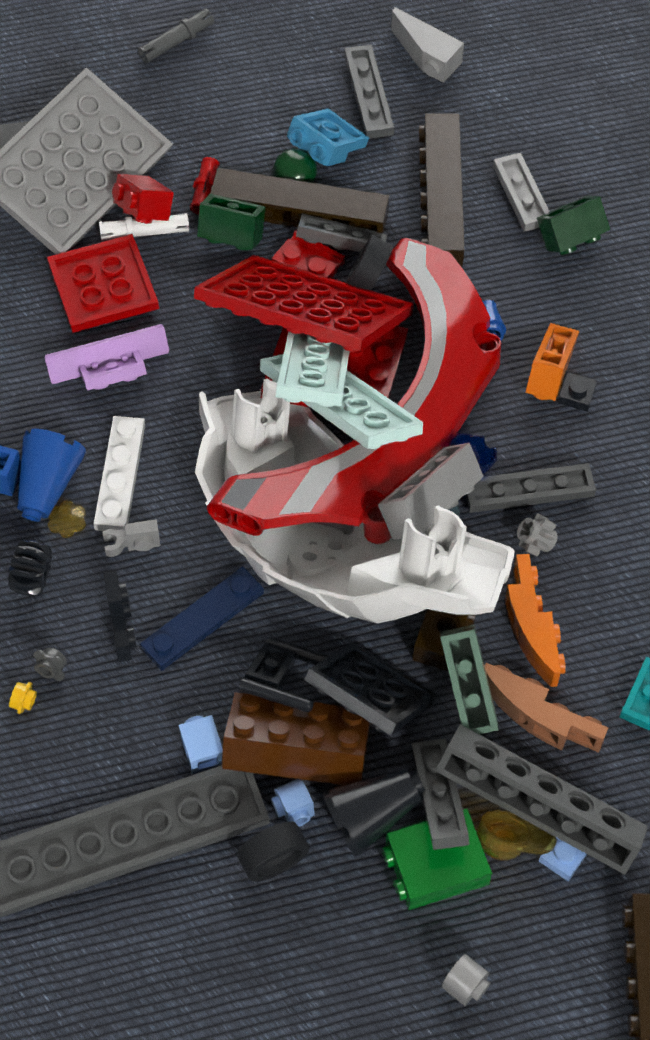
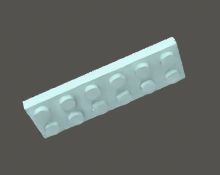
M288 332L275 397L283 398L291 403L307 401L314 402L322 407L342 406L350 351L343 349L342 345L319 342L313 336L304 333L294 334Z
M284 354L260 359V371L276 383L278 382ZM348 370L346 372L342 406L322 407L314 402L302 401L367 449H377L381 445L395 441H406L408 438L421 435L423 432V422Z

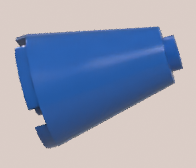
M31 429L30 433L27 430L25 431L22 443L17 509L22 512L21 516L23 518L40 522L41 518L49 517L85 457L86 449L82 444L74 440L72 446L64 442L65 435L49 430Z

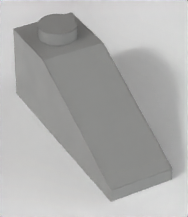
M396 7L392 10L391 31L421 71L444 83L462 63L464 43Z

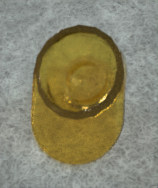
M494 810L486 812L482 815L477 829V835L483 851L496 860H511L522 852L547 854L556 845L555 836L506 811Z

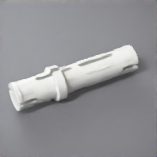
M187 213L170 215L169 221L152 220L151 224L137 222L131 216L125 217V220L99 222L101 241L133 234L134 237L189 232Z

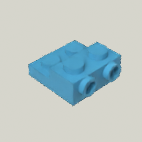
M330 109L293 116L286 135L294 146L307 151L313 160L324 166L345 162L348 152L366 148L369 140L368 136Z

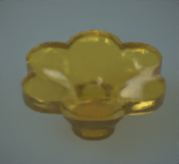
M63 501L59 506L54 507L50 513L48 528L53 533H60L62 537L69 538L75 532H80L85 528L86 522L84 518L86 511L82 506H75L71 501Z

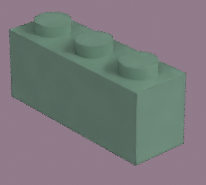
M475 624L441 632L442 646L461 725L479 735L498 731V719Z

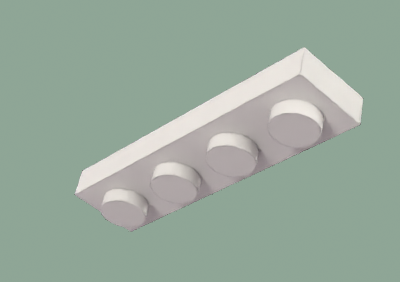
M113 416L94 519L95 530L125 529L124 524L129 522L145 430L144 418Z

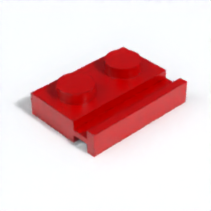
M297 230L293 232L292 238H288L272 257V261L331 279L337 273V269L345 263L344 255L322 243H309L303 240V238L296 237Z

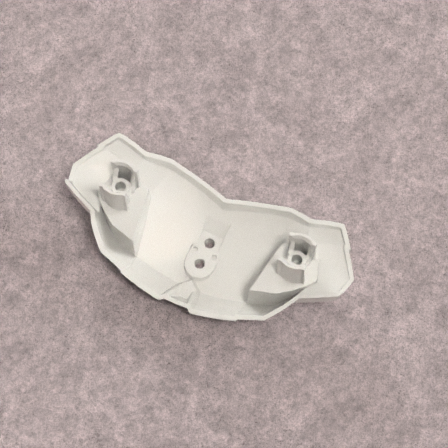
M264 379L262 398L261 389L260 391L241 393L239 389L234 390V395L221 396L207 401L204 392L201 391L199 393V413L205 435L199 448L195 474L207 499L206 505L209 504L229 477L290 467L316 459L344 445L313 415L309 407L290 404V402L285 401L283 398L275 397L277 383L269 379ZM440 506L435 507L433 523L426 529V534L416 530L412 520L408 518L404 523L402 539L393 540L391 538L383 544H374L366 540L363 523L359 527L353 526L354 531L349 535L344 534L339 529L316 523H304L265 529L259 536H253L215 521L231 545L246 557L257 575L268 585L278 583L319 608L346 618L355 617L374 623L400 619L425 609L456 615H477L493 612L503 583L506 584L515 552L514 549L507 545L466 532L467 526L463 524L460 517Z

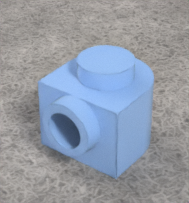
M296 779L274 789L276 796L271 798V802L279 818L285 816L287 822H295L300 827L306 824L311 817L315 816L313 800L302 779Z

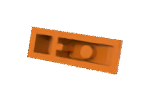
M550 323L533 360L525 393L532 394L540 400H556L579 335L578 330Z

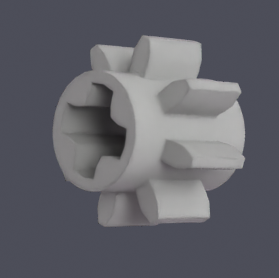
M538 513L534 519H524L517 530L518 539L521 540L518 545L536 557L540 554V550L543 552L550 551L557 542V532L554 530L557 525Z

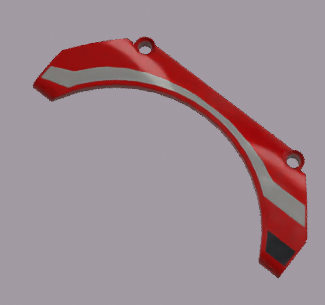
M403 238L393 248L386 263V266L399 278L411 294L423 324L425 344L422 360L409 389L397 404L423 422L422 434L410 437L406 441L384 444L377 449H367L356 440H353L335 451L297 465L229 477L207 505V511L215 521L253 536H259L265 529L312 522L340 523L358 527L363 523L364 537L367 541L374 544H383L392 538L378 504L444 447H449L500 367L501 339L497 335L487 332V329L490 327L489 313L471 280L450 252L413 239Z

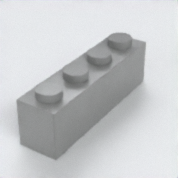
M470 442L444 447L378 504L393 540L402 539L404 523L408 518L412 520L416 530L426 534V529L433 523L436 506L447 510L452 509L459 504L458 500L462 496L471 493L475 489L474 485L484 476Z

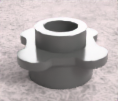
M45 648L43 651L36 650L33 654L36 659L35 671L45 678H54L57 681H62L65 677L62 670L67 664L65 656L54 648Z

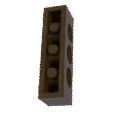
M427 609L414 645L413 660L448 671L441 641V632L439 630H452L474 625L476 615H456Z

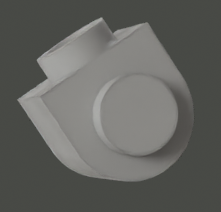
M464 954L446 976L442 988L466 1006L472 998L478 1001L491 984L487 981L489 972L468 955Z

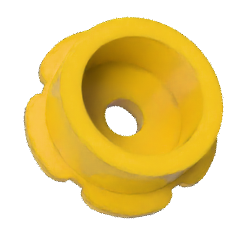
M17 682L13 689L9 707L16 709L17 714L23 713L24 709L30 711L34 705L37 691L32 690L31 682L27 684Z

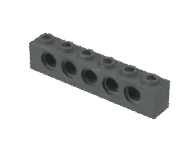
M461 724L457 728L435 770L624 875L641 850L648 829L647 825Z

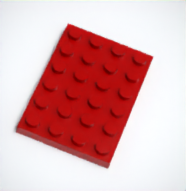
M252 255L195 286L194 299L205 302V305L209 307L232 310L234 315L251 316L259 319V322L262 324H276L285 327L288 332L294 334L304 333L313 336L319 342H332L342 345L343 349L351 352L363 350L412 315L414 307L413 303L358 288L345 282L256 255Z

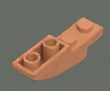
M485 664L492 698L514 722L540 740L560 750L563 749L568 739L599 753L608 727L603 726L599 720L593 717H582L570 712L566 706L560 703L551 704L547 702L549 689L544 687L539 681L532 678L524 679L501 665Z

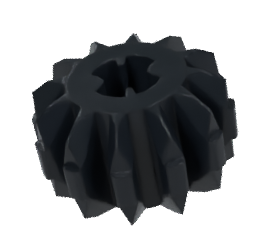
M21 540L18 543L13 558H11L12 562L9 568L8 585L10 590L26 596H39L43 592L51 568L52 551L50 546L33 540Z

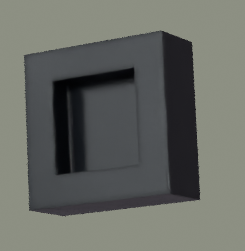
M567 372L558 404L588 412L597 380Z

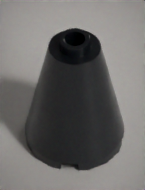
M407 769L329 789L323 795L338 829H341L344 836L348 837L344 840L356 857L366 851L421 803L423 799L420 793L426 790L416 772L409 774Z

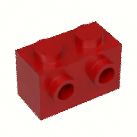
M117 174V181L112 188L113 202L121 207L124 213L134 216L135 221L144 224H151L152 220L169 221L174 195L172 190L150 176Z

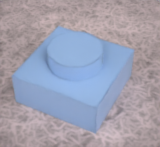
M554 836L540 856L539 862L569 881L587 854Z

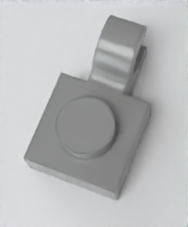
M157 519L124 524L125 529H107L102 532L104 541L113 540L116 542L114 545L104 546L106 556L108 557L119 555L125 547H128L129 551H148L153 547L161 546Z

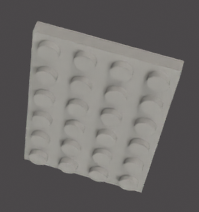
M86 67L0 149V206L55 255L70 251L116 205L113 202L112 188L117 181V174L144 176L171 149L173 143Z

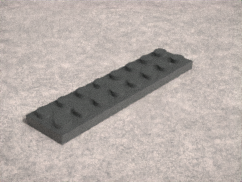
M221 765L0 841V918L270 824V818L253 773L222 769Z

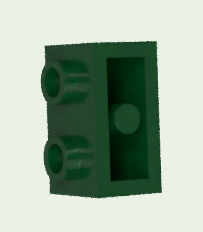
M209 194L200 203L197 237L205 238L215 244L226 243L234 245L239 250H253L263 239L266 207Z
M584 196L537 217L547 251L559 252L560 255L575 251L577 249L576 245L580 243L595 242L601 239L600 234L610 230L600 196Z

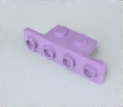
M162 324L47 354L44 358L52 384L82 377L87 390H99L106 388L109 384L120 381H133L139 376L146 375L143 360L169 353L165 328Z

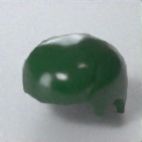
M295 148L282 152L276 158L271 175L272 177L313 183L317 175V165L315 160L306 152Z

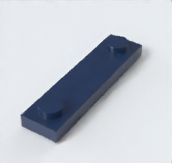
M242 566L141 642L140 647L154 664L163 671L263 595L264 588Z

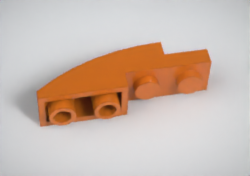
M530 554L516 555L513 569L515 584L507 585L505 595L508 618L517 642L529 663L550 687L558 686L560 675L565 674L564 654H558L557 644L561 641L560 627L558 623H553L552 612H543L542 597L535 593L534 585H538L537 566H531Z

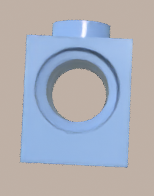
M212 715L207 717L194 716L179 725L180 738L192 775L222 765L223 748Z

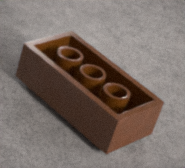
M235 692L223 737L222 769L340 785L362 781L370 722L358 714L346 711L343 706L315 702L310 712H304L248 693Z

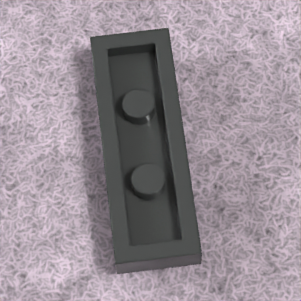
M301 214L296 237L303 238V240L309 243L320 242L331 245L338 250L349 249L361 252L371 235L385 242L387 240V234L306 214Z

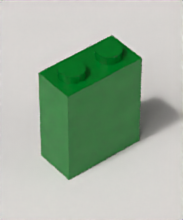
M467 808L463 809L469 834V845L433 850L427 821L387 833L386 845L382 847V854L387 867L394 868L397 879L393 880L395 891L399 901H406L408 910L490 884L492 871Z

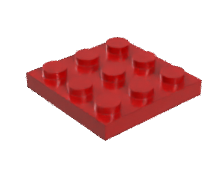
M133 234L47 257L48 265L72 333L159 309L158 299Z

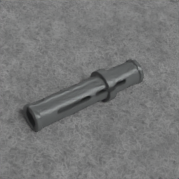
M204 8L189 19L183 18L179 21V25L145 45L138 47L139 56L147 53L142 58L147 64L184 40H192L196 37V33L215 23L213 15L202 20L211 13L207 8Z

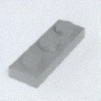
M517 153L494 159L493 168L523 231L540 228L537 217L550 211L522 154Z

